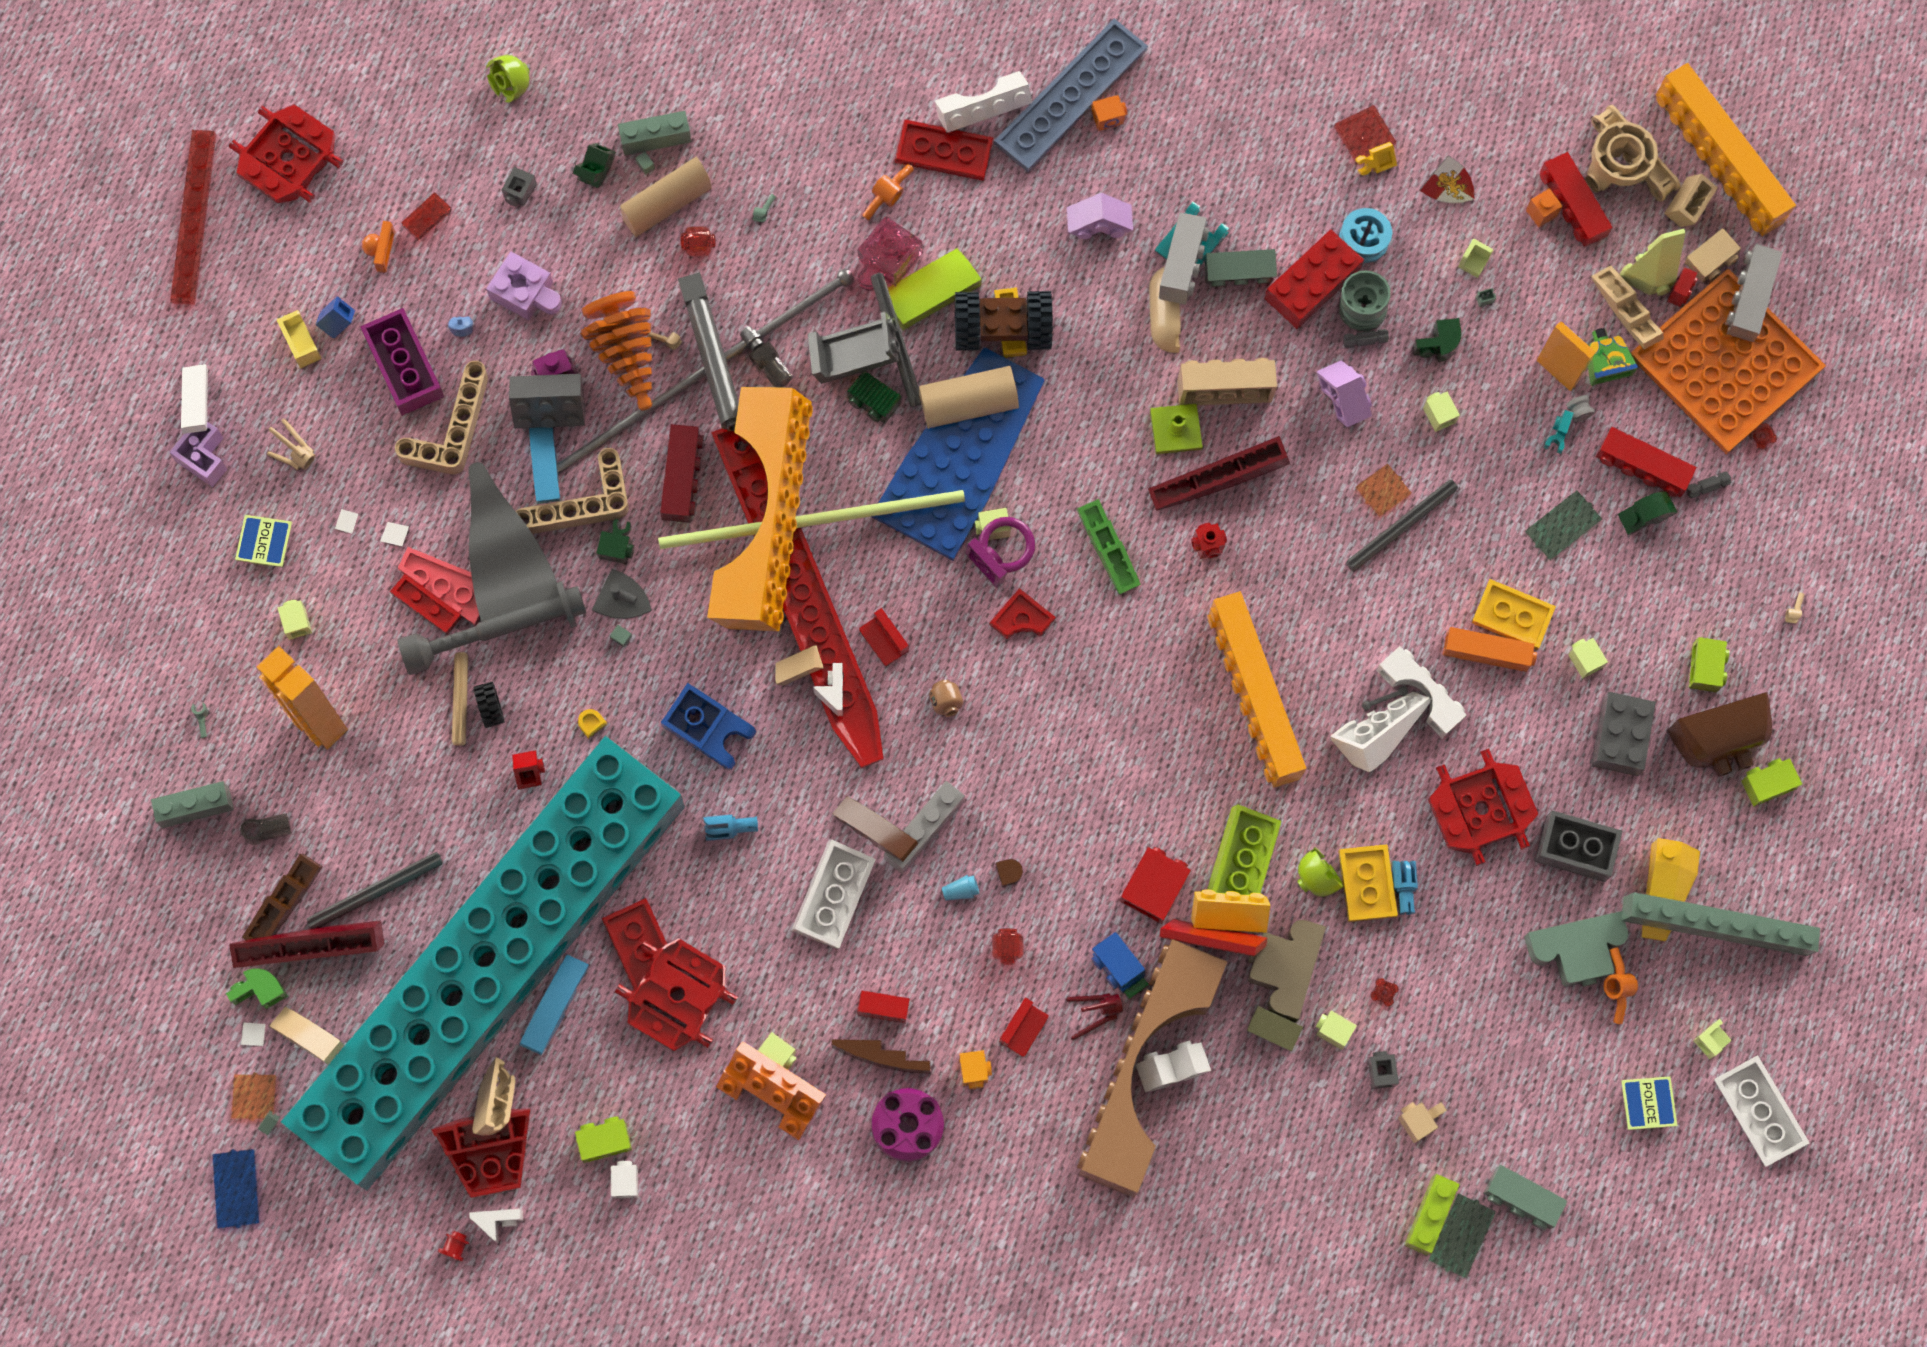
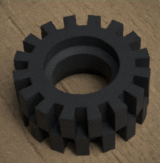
M493 681L474 686L476 702L485 728L505 723Z

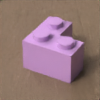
M1099 193L1067 207L1068 233L1078 236L1079 239H1089L1098 232L1106 233L1113 238H1120L1125 233L1133 231L1131 204L1106 194Z
M1342 360L1317 371L1321 389L1332 399L1337 419L1341 423L1349 427L1372 416L1370 410L1372 403L1365 392L1364 387L1367 385L1362 374L1355 372L1352 366H1348Z
M207 422L206 431L184 434L169 452L175 462L211 487L218 482L227 470L223 461L212 454L214 449L223 440V436L218 428Z

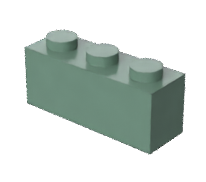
M685 111L618 124L624 156L691 143L690 129Z
M1276 250L1206 253L1204 255L1205 283H1211L1212 287L1225 286V282L1233 281L1234 285H1248L1250 280H1257V284L1271 283V279L1277 277Z
M224 781L151 799L155 821L161 828L234 810L230 789Z
M1501 1164L1495 1168L1483 1193L1489 1196L1487 1199L1489 1202L1497 1206L1504 1204L1511 1208L1510 1213L1522 1219L1524 1216L1533 1220L1532 1224L1535 1227L1544 1231L1547 1228H1555L1568 1202L1566 1199Z

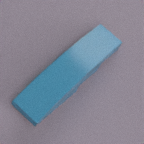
M553 427L529 428L537 504L561 501Z
M568 954L566 955L520 1041V1046L542 1056L561 1024L565 1012L588 970L589 964Z

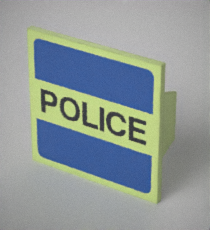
M245 515L235 560L283 567L292 522Z
M1670 1076L1621 1080L1628 1130L1677 1126Z

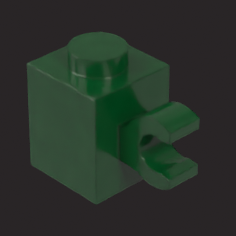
M615 519L613 521L612 533L601 532L596 554L599 559L627 564L628 558L632 559L635 548L630 537L626 536L631 532L632 526L627 521L626 527L619 529V520Z

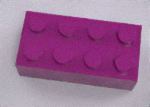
M404 308L360 326L401 416L444 398L440 384Z

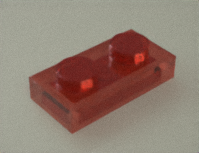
M434 192L406 217L401 224L419 241L452 210Z

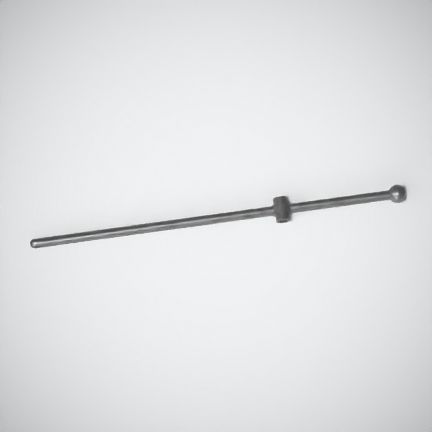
M845 268L841 269L837 273L836 279L759 330H753L750 326L744 328L740 333L742 341L724 352L726 361L728 362L747 348L751 349L754 353L759 352L764 347L762 338L840 286H850L854 281L851 271ZM704 366L653 399L650 409L646 411L638 409L557 463L558 474L706 376Z

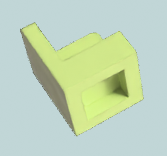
M1473 238L1458 267L1478 278L1489 261L1493 249Z
M1720 1019L1693 1040L1709 1059L1719 1054L1731 1042L1729 1036L1720 1027L1723 1023Z

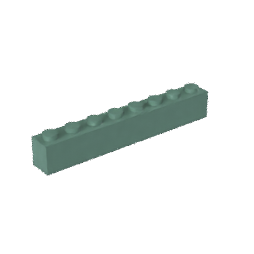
M1635 892L1623 897L1621 921L1797 955L1808 956L1819 950V927Z

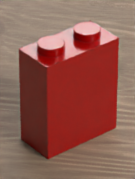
M1148 847L1122 893L1119 902L1162 924L1191 869L1187 868L1188 865L1182 860L1168 858L1163 850L1157 847L1153 849Z

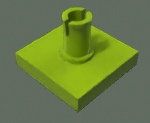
M1197 403L1150 408L1156 454L1202 450Z

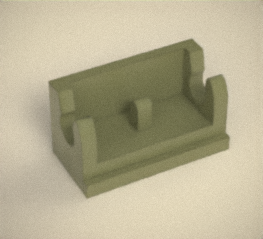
M1258 1005L1247 1027V1031L1291 1052L1303 1029V1026Z

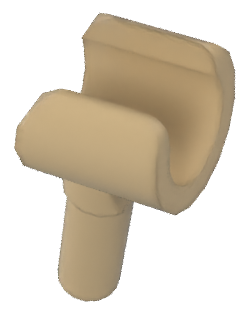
M652 332L648 334V337L665 343L672 350L677 349L682 343L680 336L674 332L668 338Z
M1799 593L1794 609L1788 608L1786 610V622L1797 623L1802 616L1801 605L1805 596L1804 593Z

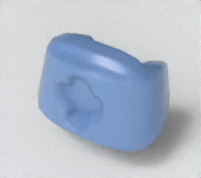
M469 316L452 317L448 322V327L454 336L465 337L472 333L473 321Z

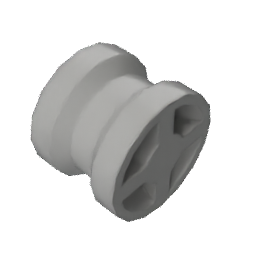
M1588 395L1576 397L1566 404L1568 410L1574 413L1572 417L1573 422L1588 419L1595 414L1593 407L1589 405L1590 399Z

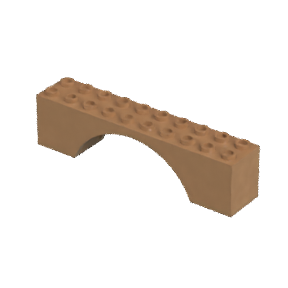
M1173 939L1170 945L1165 944L1157 961L1161 963V967H1155L1148 984L1153 986L1152 990H1146L1140 1005L1144 1009L1143 1013H1137L1131 1030L1135 1031L1134 1036H1128L1122 1053L1126 1054L1125 1059L1120 1058L1113 1073V1076H1116L1117 1079L1115 1082H1110L1104 1099H1107L1108 1102L1106 1106L1101 1105L1095 1122H1098L1099 1125L1097 1129L1092 1128L1086 1145L1090 1146L1088 1152L1083 1151L1076 1167L1081 1169L1079 1176L1133 1198L1139 1192L1156 1145L1142 1129L1133 1107L1131 1078L1136 1057L1148 1039L1167 1024L1184 1017L1205 1015L1228 962Z

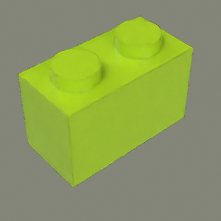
M1698 637L1694 641L1689 688L1717 693L1726 685L1727 672H1724V667L1729 660V650L1726 649L1727 641Z
M1778 758L1767 764L1768 767L1760 770L1759 767H1756L1746 772L1747 776L1741 782L1753 807L1794 791L1802 785L1790 758L1784 761Z
M618 1116L607 1118L604 1120L605 1124L597 1126L594 1123H588L580 1126L579 1131H575L583 1163L632 1151L624 1118L620 1120Z

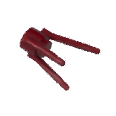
M1110 993L1103 995L1066 998L1067 1002L1099 1001L1098 1004L1082 1007L1081 1011L1086 1012L1100 1009L1102 1015L1107 1014L1106 1017L1072 1035V1040L1087 1034L1108 1021L1117 1019L1116 1014L1123 1012L1122 1002L1118 994L1110 995Z

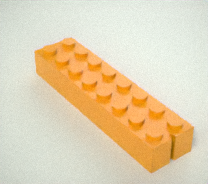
M1687 62L1666 75L1655 95L1658 104L1668 111L1672 123L1680 127L1685 140L1688 143H1692L1695 147L1698 157L1702 161L1705 160L1710 167L1712 176L1718 178L1723 184L1725 193L1733 197L1737 203L1738 210L1750 220L1753 230L1759 232L1763 237L1784 224L1789 214L1796 207V204L1693 68Z
M1239 591L1214 599L1210 608V615H1207L1208 623L1211 629L1215 628L1218 635L1215 637L1218 649L1223 650L1226 657L1223 659L1226 671L1231 672L1234 680L1231 681L1235 694L1240 695L1242 702L1239 703L1242 715L1248 717L1250 724L1247 727L1250 737L1255 738L1258 744L1256 747L1257 756L1260 761L1263 760L1265 763V778L1268 783H1272L1273 788L1300 780L1307 768L1243 595Z
M278 646L257 666L261 673L259 678L283 708V711L292 720V723L301 732L304 730V733L318 748L323 745L328 750L348 729L316 681L299 664L294 667L295 661Z

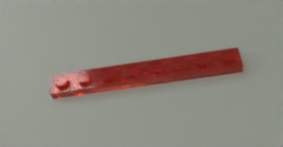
M192 130L170 298L171 303L195 305L217 135L215 131Z

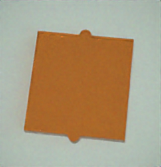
M1389 464L1383 466L1355 487L1366 500L1365 504H1369L1379 517L1412 494L1402 482V477L1398 476Z
M256 1072L252 1075L234 1074L231 1118L250 1119L251 1121L264 1119L269 1110L274 1115L276 1075H258Z

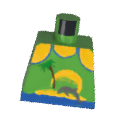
M1605 328L1593 331L1592 335L1595 342L1590 343L1589 346L1595 351V355L1588 365L1591 386L1633 376L1638 367L1622 337L1608 338Z

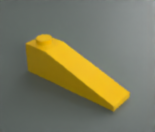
M1657 838L1651 844L1646 895L1685 902L1698 875L1700 851L1680 841ZM1643 925L1641 938L1666 941L1671 930Z

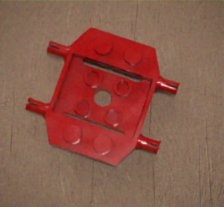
M295 104L277 112H271L265 106H261L258 114L268 120L264 127L247 147L242 146L236 140H232V143L229 144V148L239 154L236 171L238 177L278 204L296 200L299 196L308 201V203H311L315 195L306 190V188L310 185L314 175L320 172L328 162L337 168H340L344 162L334 155V131ZM287 128L289 131H291L292 133H294L295 135L309 143L311 146L319 150V152H314L306 145H304L303 143L289 135L283 129ZM285 153H292L294 155L293 159L289 162L281 160Z
M1490 749L1480 752L1485 763L1484 768L1452 779L1445 764L1436 767L1441 779L1440 786L1428 798L1447 847L1456 851L1471 853L1476 866L1486 863L1480 849L1496 841L1513 836V838L1516 837L1521 850L1530 847L1525 835V829L1538 815L1519 766L1496 763ZM1492 779L1497 781L1513 819L1512 823L1508 819ZM1477 803H1484L1488 808L1487 814H1478L1475 810V805Z
M680 938L658 949L645 941L640 951L650 955L654 960L637 989L631 991L619 983L614 992L627 999V1024L672 1051L679 1049L692 1040L708 1048L709 1043L713 1039L701 1033L700 1030L708 1013L718 998L725 1000L732 1006L738 996L726 990L725 965ZM667 962H670L671 964L675 965L676 967L680 968L681 970L685 971L686 973L690 974L691 976L695 977L696 979L700 980L701 982L705 983L710 987L707 988L706 986L702 985L701 983L697 982L696 980L692 979L691 977L687 976L686 974L667 964ZM679 987L683 990L684 997L682 1000L675 1001L671 998L670 991L672 988ZM644 1000L687 1025L686 1028L643 1003Z

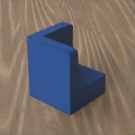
M337 296L320 311L316 326L330 337L336 338L351 324L355 310Z

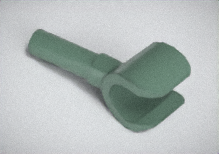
M774 194L770 195L763 208H754V221L765 222L769 207L776 198Z
M202 702V711L196 712L194 704L191 706V710L198 719L201 738L207 737L205 718L208 715V709Z

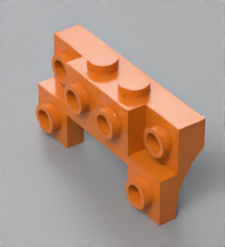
M743 1041L735 1050L729 1065L723 1071L716 1088L735 1100L746 1089L785 1114L778 1127L797 1140H800L826 1096V1094Z

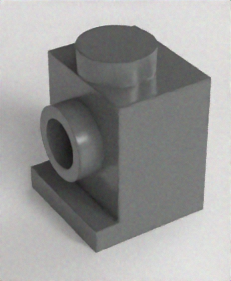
M513 167L501 189L505 201L515 207L518 204L525 206L537 185L535 175Z
M1387 1051L1372 1053L1373 1057L1367 1060L1371 1089L1396 1087L1399 1084L1395 1054L1388 1055ZM1379 1066L1385 1068L1386 1073L1384 1075L1378 1073L1377 1068Z

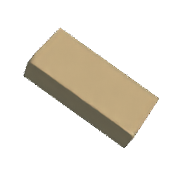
M814 645L777 662L775 671L776 684L787 685L822 669L823 664L817 646Z

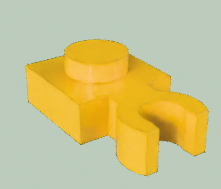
M1390 142L1370 149L1369 157L1359 156L1355 159L1359 165L1365 163L1363 168L1358 169V173L1361 175L1369 174L1372 169L1374 172L1379 173L1397 166L1394 146Z

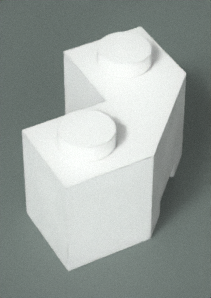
M1186 1041L1176 1045L1177 1050L1168 1054L1158 1055V1052H1153L1143 1056L1144 1061L1137 1063L1136 1067L1145 1092L1160 1090L1169 1087L1173 1083L1182 1080L1187 1081L1211 1071L1202 1043L1191 1044V1041Z

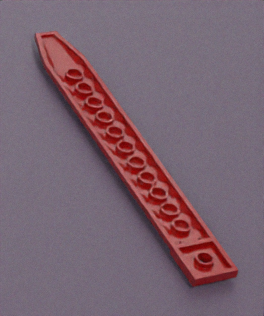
M721 428L711 432L748 524L762 522L768 502V481L760 456L752 445L734 433L735 431ZM742 441L743 444H748L745 451L736 449L738 442ZM796 528L793 532V552L789 560L790 575L786 581L787 597L783 603V610L800 652L814 645L817 646L823 668L810 674L814 686H833L828 685V671H833V663H842L843 716H837L824 702L821 701L832 730L858 765L864 768L884 760L877 709L802 528Z

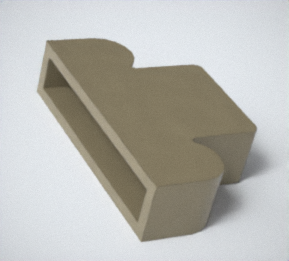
M1298 920L1288 931V939L1269 933L1261 935L1262 937H1268L1267 946L1255 956L1249 955L1248 963L1252 965L1247 980L1249 983L1275 991L1267 1003L1269 1011L1295 1023L1299 1020L1326 926L1307 920Z

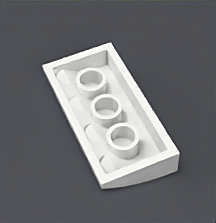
M834 840L828 841L791 931L839 949L876 859Z
M1758 1055L1714 1079L1765 1167L1810 1143Z

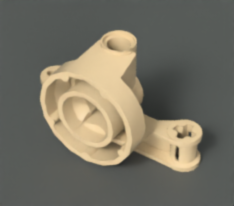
M1613 105L1607 106L1606 111L1599 116L1595 115L1591 118L1593 127L1600 134L1594 142L1591 151L1592 162L1585 179L1589 187L1592 186L1591 189L1595 193L1601 190L1604 191L1612 184L1633 186L1646 180L1651 194L1657 201L1662 202L1666 199V195L1680 189L1681 185L1678 178L1658 157L1657 144L1651 133L1640 125L1628 122ZM1622 154L1629 165H1621L1613 158L1620 157Z

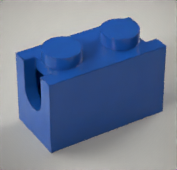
M1116 932L1092 948L1094 953L1091 959L1094 965L1099 970L1103 969L1108 975L1106 979L1113 989L1118 988L1123 993L1146 976L1145 968Z

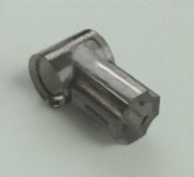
M769 341L749 353L752 363L754 365L757 364L755 367L765 374L774 387L783 388L793 379L790 372L780 361L776 349Z
M287 813L258 820L247 819L240 827L244 840L250 845H258L265 840L292 835ZM250 828H259V832L256 836H247V832Z

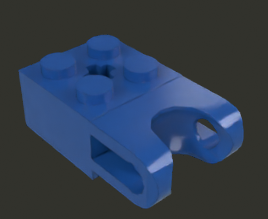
M689 683L686 684L661 721L663 728L728 770L734 767L735 759L724 749L725 740L730 735L735 734L751 739L757 733L751 724ZM697 713L700 714V721L692 723L689 716L691 714L693 716Z

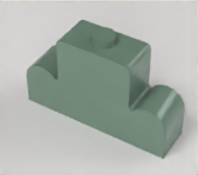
M1622 911L1528 932L1524 939L1532 962L1539 966H1545L1555 958L1564 987L1581 983L1583 987L1597 984L1598 979L1606 978L1614 972L1609 950L1616 947L1619 948L1627 941L1628 930L1626 923L1621 921Z

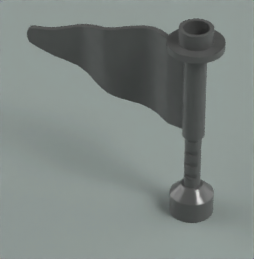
M476 462L469 466L471 495L469 559L473 589L481 622L475 627L432 641L417 633L397 639L400 653L409 675L428 670L436 654L479 640L487 641L564 615L567 616L570 627L573 628L577 626L575 617L587 613L578 586L565 589L562 581H556L552 568L537 540L502 495L483 463Z

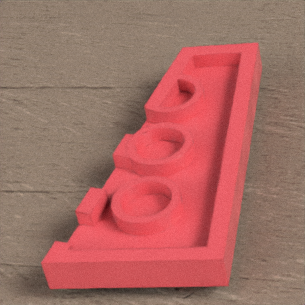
M407 547L398 566L399 571L407 574L476 626L480 616L477 609L471 572Z

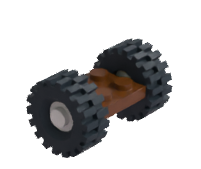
M1027 291V305L1026 298H979V292H955L956 351L979 350L980 338L981 341H1027L1028 350H1051L1053 339L1051 291Z

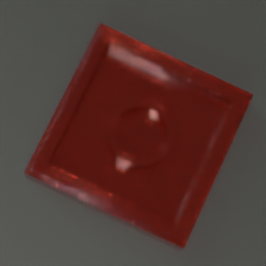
M1375 105L1334 125L1354 161L1359 156L1369 157L1370 149L1390 142L1393 146L1396 145L1395 138Z

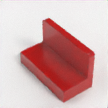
M882 608L874 612L872 620L859 628L860 633L884 666H888L909 652V645Z
M861 990L857 1016L906 1024L910 998Z
M1026 997L999 1039V1043L1022 1057L1026 1056L1049 1018L1048 1014L1033 1006L1034 1002Z

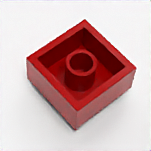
M1684 267L1674 284L1667 302L1678 307L1682 303L1685 304L1698 280L1696 278L1697 272Z

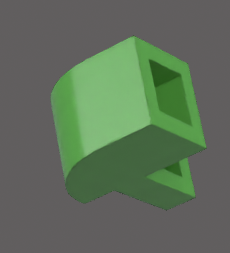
M256 968L244 971L243 973L248 981L237 982L230 987L231 991L226 993L230 1002L235 1006L256 994L261 1005L266 1009L288 997L276 977L266 970Z

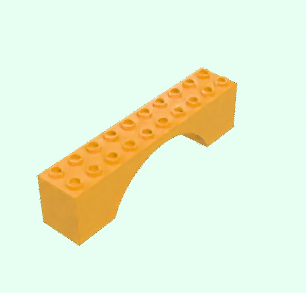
M741 387L734 433L749 442L762 460L768 481V502L763 522L753 541L735 560L714 571L707 618L727 629L780 631V624L783 622V603L787 597L786 581L790 575L789 560L793 552V532L797 527L795 518L797 508L800 505L799 490L803 483V463L806 461V441L810 435L809 419L813 413L812 402L794 388Z

